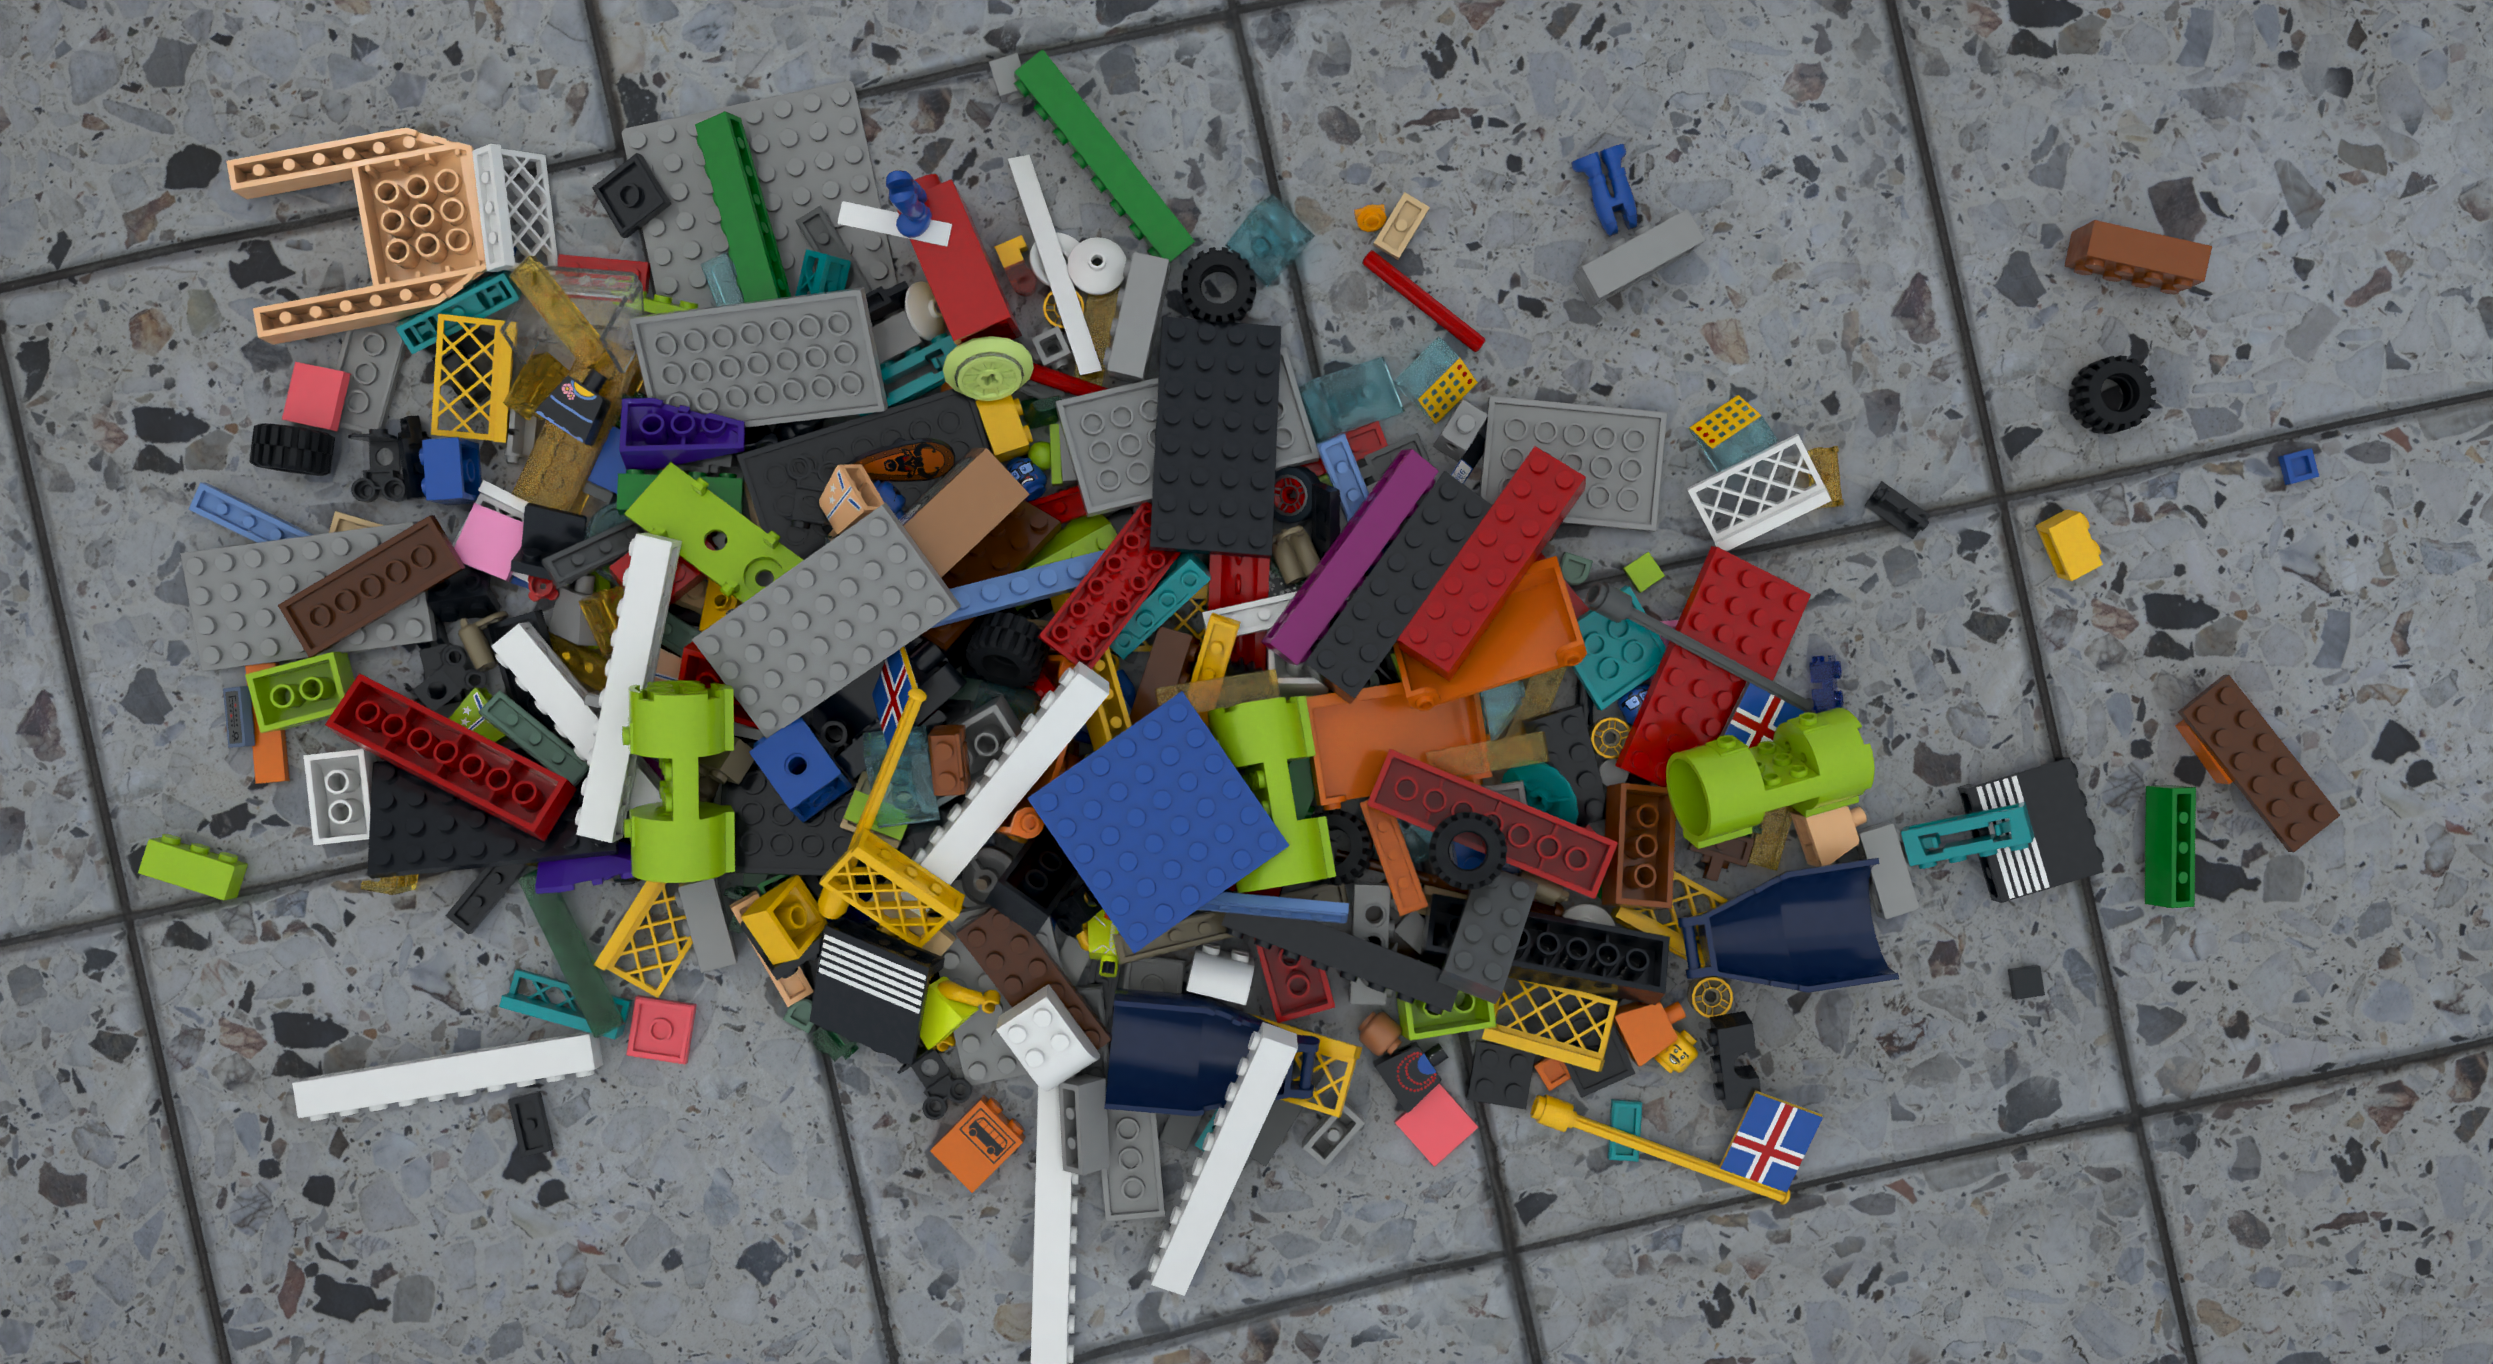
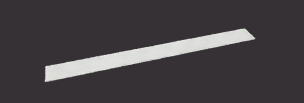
M1030 155L1008 158L1079 373L1083 375L1102 371Z

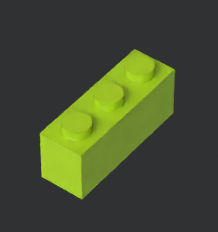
M162 834V837L148 840L138 871L139 874L220 900L238 897L248 864L238 861L237 855L227 852L216 854L209 851V846L199 843L184 844L181 843L182 838L171 834Z

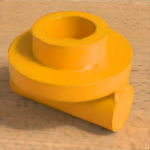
M1383 204L1367 205L1363 208L1354 209L1355 220L1363 231H1377L1386 222Z

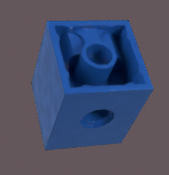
M799 717L785 728H781L769 738L762 737L754 744V748L749 751L787 807L803 823L853 787L802 717Z

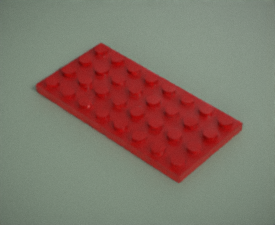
M1711 546L1675 630L1773 681L1811 594L1719 547ZM1669 641L1615 766L1660 787H1667L1666 767L1670 756L1674 753L1717 740L1739 699L1746 681Z

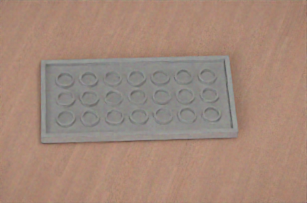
M864 287L635 316L629 319L647 398L663 400L664 404L675 407L682 405L690 407L691 411L702 414L713 413L744 421L745 427L882 412L888 409Z
M1286 347L1280 349L1275 471L1286 467H1296L1316 462L1320 458ZM1158 377L1055 402L1087 517L1152 502Z
M885 502L694 637L692 641L723 682L733 687L735 698L767 739L951 615L961 605Z
M418 521L180 553L201 670L210 671L308 658L307 653L278 605L418 523ZM428 590L318 655L437 640L434 613L427 603Z

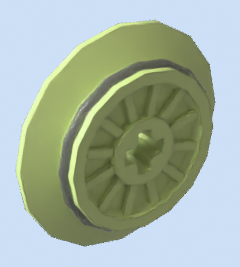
M994 336L974 338L956 346L946 356L943 365L945 381L955 391L982 401L999 400L1013 394L1030 379L1034 369L1032 355L1022 344L1009 338Z

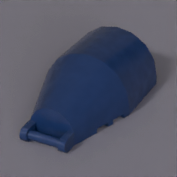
M1879 858L1785 871L1703 914L1677 918L1678 927H1682L1688 963V969H1686L1687 979L1717 976L1808 993L1899 979V974L1888 967L1881 953L1871 916L1869 878L1872 867L1880 864ZM1696 925H1698L1700 946L1705 963L1703 967H1700L1694 930Z
M1115 988L1112 1041L1104 1109L1200 1116L1205 1115V1111L1219 1109V1107L1224 1108L1227 1102L1225 1100L1227 1088L1231 1082H1236L1238 1078L1236 1074L1238 1064L1242 1057L1247 1058L1250 1051L1248 1044L1252 1033L1259 1031L1262 1022L1270 1025L1273 1024L1205 995ZM1297 1035V1052H1303L1300 1081L1291 1080L1293 1059L1275 1100L1289 1097L1302 1099L1313 1097L1314 1085L1312 1084L1315 1052L1319 1050L1320 1044L1318 1038Z

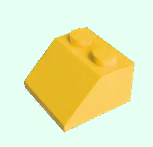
M799 875L792 876L757 898L741 916L773 965L799 959L824 930L825 925L830 922L828 918L820 914L818 903Z

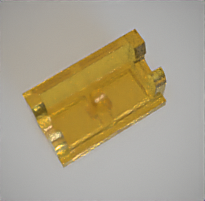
M548 352L530 355L503 403L507 407L510 406L527 420H531L532 416L539 420H546L537 414L535 410L565 377L570 376L571 372Z
M1838 446L1830 448L1818 447L1808 450L1807 452L1831 498L1830 502L1816 509L1843 507L1844 499H1842L1837 454L1839 452ZM1808 473L1809 486H1811L1816 482L1812 474Z
M621 585L609 590L606 588L578 601L602 656H610L613 652L611 636L618 626L617 606L620 599L624 596V590Z
M418 874L384 877L376 882L373 880L362 881L361 890L389 895L416 890Z

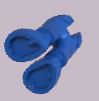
M1624 144L1599 152L1602 162L1607 167V174L1611 181L1614 197L1610 195L1598 152L1571 162L1575 172H1583L1589 177L1587 182L1591 188L1593 204L1599 221L1609 237L1618 234V226L1613 212L1621 210L1628 230L1637 227V208L1634 196L1626 177L1625 168L1621 167L1622 158L1626 155Z
M895 170L890 172L886 177L889 199L894 207L901 212L896 221L897 229L905 237H918L928 229L932 218L930 208L924 204L928 199L927 194L907 171Z

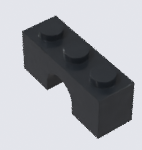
M1745 1011L1710 1017L1711 1029H1707V1038L1710 1047H1713L1714 1056H1710V1063L1713 1073L1717 1074V1082L1713 1083L1715 1097L1717 1101H1722L1727 1111L1745 1108L1748 1106L1755 1090L1761 1092L1760 1080L1752 1065L1735 1066L1734 1063L1741 1054L1756 1051L1753 1023Z

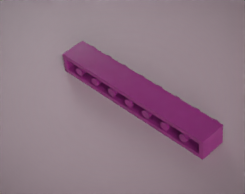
M1413 449L1401 450L1261 642L1288 664L1298 665L1305 662L1312 653L1311 646L1317 638H1322L1329 630L1330 620L1335 614H1339L1348 603L1346 598L1352 590H1356L1362 585L1365 580V572L1370 566H1374L1383 555L1381 550L1386 543L1393 541L1401 530L1399 526L1405 518H1409L1418 507L1416 502L1421 495L1428 493L1434 486V478L1439 471Z

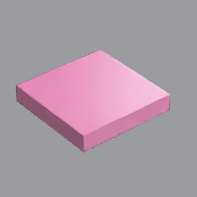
M474 503L454 549L463 564L509 582L513 573L511 571V560L522 547L524 522Z

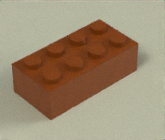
M2093 220L2071 233L2064 266L2073 268L2074 273L2080 275L2096 273L2103 275L2102 278L2107 281L2119 282L2123 279L2132 281L2131 285L2135 287L2149 288L2154 286L2161 288L2160 292L2175 295L2179 294L2180 291L2191 289L2192 286L2205 282L2212 246Z
M1629 783L1607 786L1605 837L1618 842L1603 879L1601 905L1650 910L1672 909L1676 816L1669 799L1667 787Z

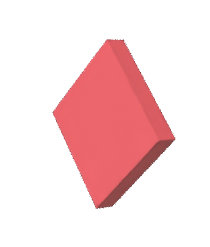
M295 362L282 420L337 432L351 374Z
M637 995L635 997L626 1055L687 1064L697 1004Z
M1440 1083L1410 1112H1403L1394 1121L1434 1167L1479 1128Z

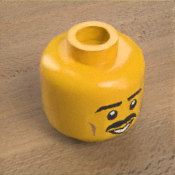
M1674 1029L1678 1037L1677 1040L1654 1056V1059L1669 1073L1673 1071L1682 1073L1698 1056V1051L1694 1047L1697 1040L1685 1029L1681 1033Z

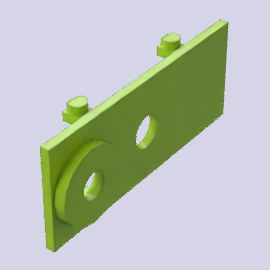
M670 462L624 514L650 534L682 541L679 556L721 586L720 591L729 598L733 595L744 603L765 588L756 583L758 574L764 571L770 572L774 576V582L803 561V559L778 542L781 536L773 530L766 533L707 489L709 483L699 477L695 480ZM715 531L722 532L727 536L725 547L717 551L710 550L705 545L707 535Z

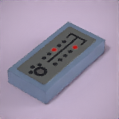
M248 686L224 688L228 748L255 746L252 699Z

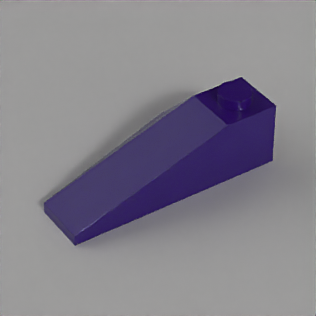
M656 398L622 399L619 452L626 470L659 469L666 467L670 462L678 465L745 451L744 421L713 413L702 414L691 411L690 407L682 405L680 407L664 404L663 400Z
M619 841L618 855L539 862L535 884L536 894L575 890L576 883L592 881L593 886L603 884L605 880L611 879L616 875H620L621 879L633 878L634 876L631 874V844Z

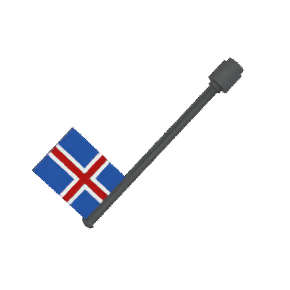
M1596 582L1589 589L1586 603L1596 613L1616 623L1629 619L1746 681L1720 736L1733 735L1746 744L1748 748L1756 747L1760 742H1773L1774 733L1781 723L1813 710L1814 702L1811 698L1805 699L1634 608L1632 597L1629 594L1608 583L1601 584Z

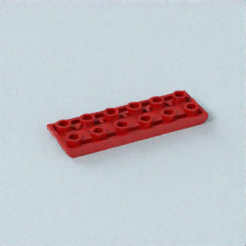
M1148 502L1140 505L1038 636L1039 639L1064 656L1074 666L1080 661L1092 670L1181 553L1149 550L1151 504Z
M1209 554L1208 569L1211 580L1208 582L1207 611L1268 598L1270 559ZM1267 630L1236 637L1230 657L1233 663H1237L1240 657H1243L1244 664L1246 665L1252 660L1255 662V668L1261 667L1265 676L1266 646L1261 641L1267 634ZM1251 680V686H1255L1254 682Z

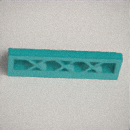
M806 249L795 296L807 295L809 290L811 294L845 290L851 261ZM815 258H818L817 269L813 273Z
M516 969L509 993L502 995L499 1007L615 1040L623 1035L632 1000ZM521 979L532 980L538 992L531 996L519 994L518 989ZM540 983L546 984L548 986L543 988ZM552 987L560 988L566 1000L559 1004L551 1003L545 991ZM569 991L575 992V993H577V994H575L574 996H571V994H570ZM540 995L542 1000L534 997ZM580 995L589 996L595 1008L588 1012L580 1011L573 999ZM598 999L603 1000V1001H606V1002H604V1003H602V1004L600 1005ZM566 1003H569V1005H570L571 1008L566 1007V1006H563V1005L566 1004ZM609 1003L623 1006L619 1021L609 1019L602 1007ZM597 1011L600 1016L591 1013Z

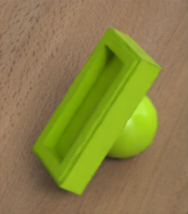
M1050 424V443L1045 441L1034 443L1031 445L1027 457L1043 471L1051 468L1053 487L1063 486L1059 424Z

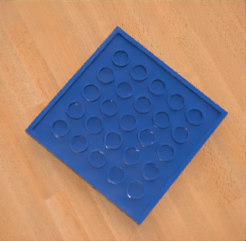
M1183 691L1027 798L1134 954L1289 846Z

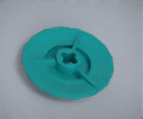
M1524 760L1513 764L1503 775L1501 783L1524 780L1528 806L1576 825L1578 818L1576 796L1569 782L1557 769L1542 761Z

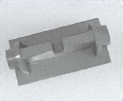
M512 402L511 408H508L510 419L507 449L504 452V456H506L505 463L534 465L539 414L535 410L539 406Z

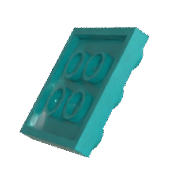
M1625 585L1619 589L1632 597L1634 608L1645 613L1630 586ZM1591 609L1577 618L1587 654L1581 663L1571 667L1596 708L1602 711L1656 673L1666 646L1659 635L1629 619L1616 623Z

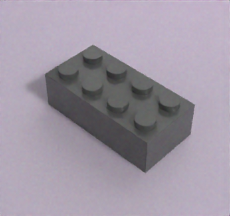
M1501 870L1500 875L1492 883L1479 889H1469L1438 982L1496 1004L1503 993L1538 883Z

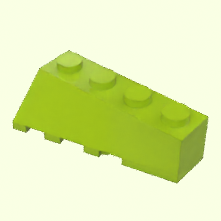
M1102 514L1074 519L1052 538L1023 570L1106 550L1117 536V533L1112 524ZM1034 602L1016 606L1015 608L1018 612Z

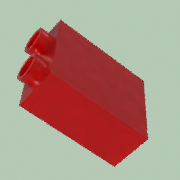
M929 174L915 179L914 181L927 194L928 199L924 204L931 210V220L952 224L948 246L910 239L954 343L958 346L971 339L988 336L1009 338L1011 340L1021 337V331L969 210L953 180L950 179L941 183L937 174Z

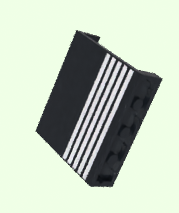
M2056 757L2054 762L1978 785L1966 784L1958 787L1965 814L2026 802L2035 836L2033 842L2028 843L2029 847L2017 851H2010L2009 847L1997 849V854L1980 857L1979 853H1977L1991 900L2003 903L2104 872L2102 866L2104 856L2101 849L2096 846L2093 836L2096 833L2095 826L2092 820L2088 818L2085 809L2087 799L2077 783L2078 769L2069 757ZM2007 818V819H2002L2001 822H2002V821H2007V820H2010V819H2009V818ZM1992 821L1988 827L1971 830L1972 837L1996 834L1994 828L1996 821ZM2011 832L2003 833L1999 836L2009 835Z
M841 916L826 924L824 928L809 1022L821 1026L826 1031L840 1034L849 1041L868 1046L877 1053H884L896 1058L900 1063L913 1065L928 1054V1050L920 1047L918 1044L930 977L943 969L945 958Z

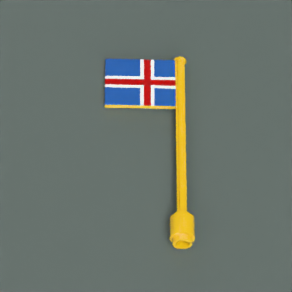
M905 646L886 658L872 693L888 750L848 849L855 843L858 834L864 828L869 831L871 830L921 704L927 698L926 693L917 686ZM853 856L850 859L851 865L856 867L859 859ZM834 876L832 880L840 885H849L848 876ZM823 887L818 899V910L821 915L828 919H838L846 913L849 903Z
M1755 1090L1720 1165H1716L1578 1115L1576 1111H1573L1574 1105L1572 1103L1547 1094L1536 1096L1530 1112V1117L1536 1119L1537 1123L1561 1132H1565L1567 1128L1571 1129L1574 1127L1777 1200L1781 1205L1786 1204L1790 1199L1789 1187L1823 1119L1822 1114Z

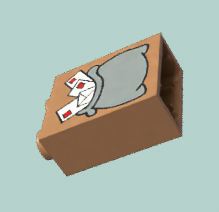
M972 448L948 473L941 477L908 508L899 521L942 578L1030 494L987 448Z

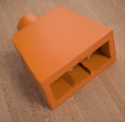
M1635 1001L1617 1007L1613 1022L1632 1061L1640 1067L1677 1040L1678 1037L1672 1024L1686 1018V1014L1678 1001L1663 1008L1660 1001L1656 1005Z

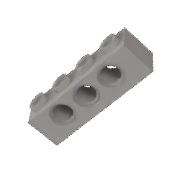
M1353 882L1351 935L1363 940L1370 936H1377L1381 941L1380 946L1387 949L1389 938H1394L1395 929L1394 920H1389L1390 908H1395V902L1388 883ZM1371 906H1378L1382 910L1381 917L1376 921H1369L1365 916L1366 910ZM1358 977L1356 982L1349 980L1350 1004L1386 1005V997H1392L1391 989L1386 988L1385 993L1367 987L1369 981Z

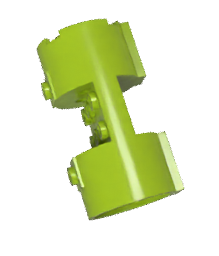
M694 680L647 682L646 689H640V685L630 686L628 688V726H622L623 745H628L630 754L659 758V768L662 769V775H664L665 779L659 781V796L662 802L645 804L629 809V819H624V838H630L632 876L651 882L685 883L709 880L722 876L725 873L735 872V812L731 805L699 801L698 757L716 755L724 751H734L733 687L726 684L711 683V688H706L705 684Z
M1306 695L1290 697L1289 700H1286L1285 697L1251 701L1230 706L1229 709L1225 710L1224 707L1208 711L1212 735L1237 770L1245 769V775H1242V778L1289 844L1287 848L1236 882L1237 893L1336 877L1326 816L1297 820L1287 763L1316 756Z
M1840 707L1816 714L1806 712L1800 714L1799 717L1781 723L1774 733L1773 742L1764 741L1760 742L1756 747L1748 748L1746 744L1735 736L1723 735L1718 737L1717 740L1707 742L1705 745L1672 754L1666 767V783L1673 811L1683 828V837L1697 849L1752 834V827L1759 825L1765 816V812L1790 805L1807 818L1858 803L1859 796L1863 795L1866 789L1872 787L1875 775L1870 743L1864 744L1858 729L1862 728L1861 723L1850 711Z

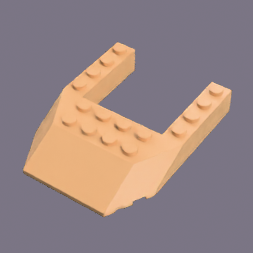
M400 128L226 161L231 190L245 199L354 180L373 286L253 308L258 338L275 345L392 323L444 303L486 272L472 153L473 147L460 142H452L435 135L431 136L420 133L410 128Z

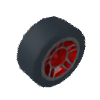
M1302 466L1286 467L1275 471V519L1290 524L1305 521L1312 517V484L1320 483L1315 473ZM1293 489L1297 493L1296 499L1290 498V494H1292Z

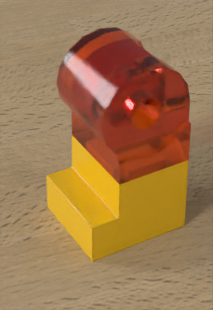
M1020 235L995 246L1015 292L1024 297L1034 294L1038 288V280L1033 271L1027 268L1021 254L1028 250L1023 236Z

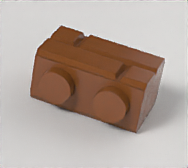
M965 725L934 726L928 735L935 796L963 795L971 785L967 742L964 741L966 739Z

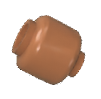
M1373 1011L1358 1027V1030L1361 1031L1359 1034L1360 1042L1376 1056H1381L1385 1052L1391 1055L1402 1043L1399 1039L1402 1034L1401 1026L1386 1012L1376 1014Z

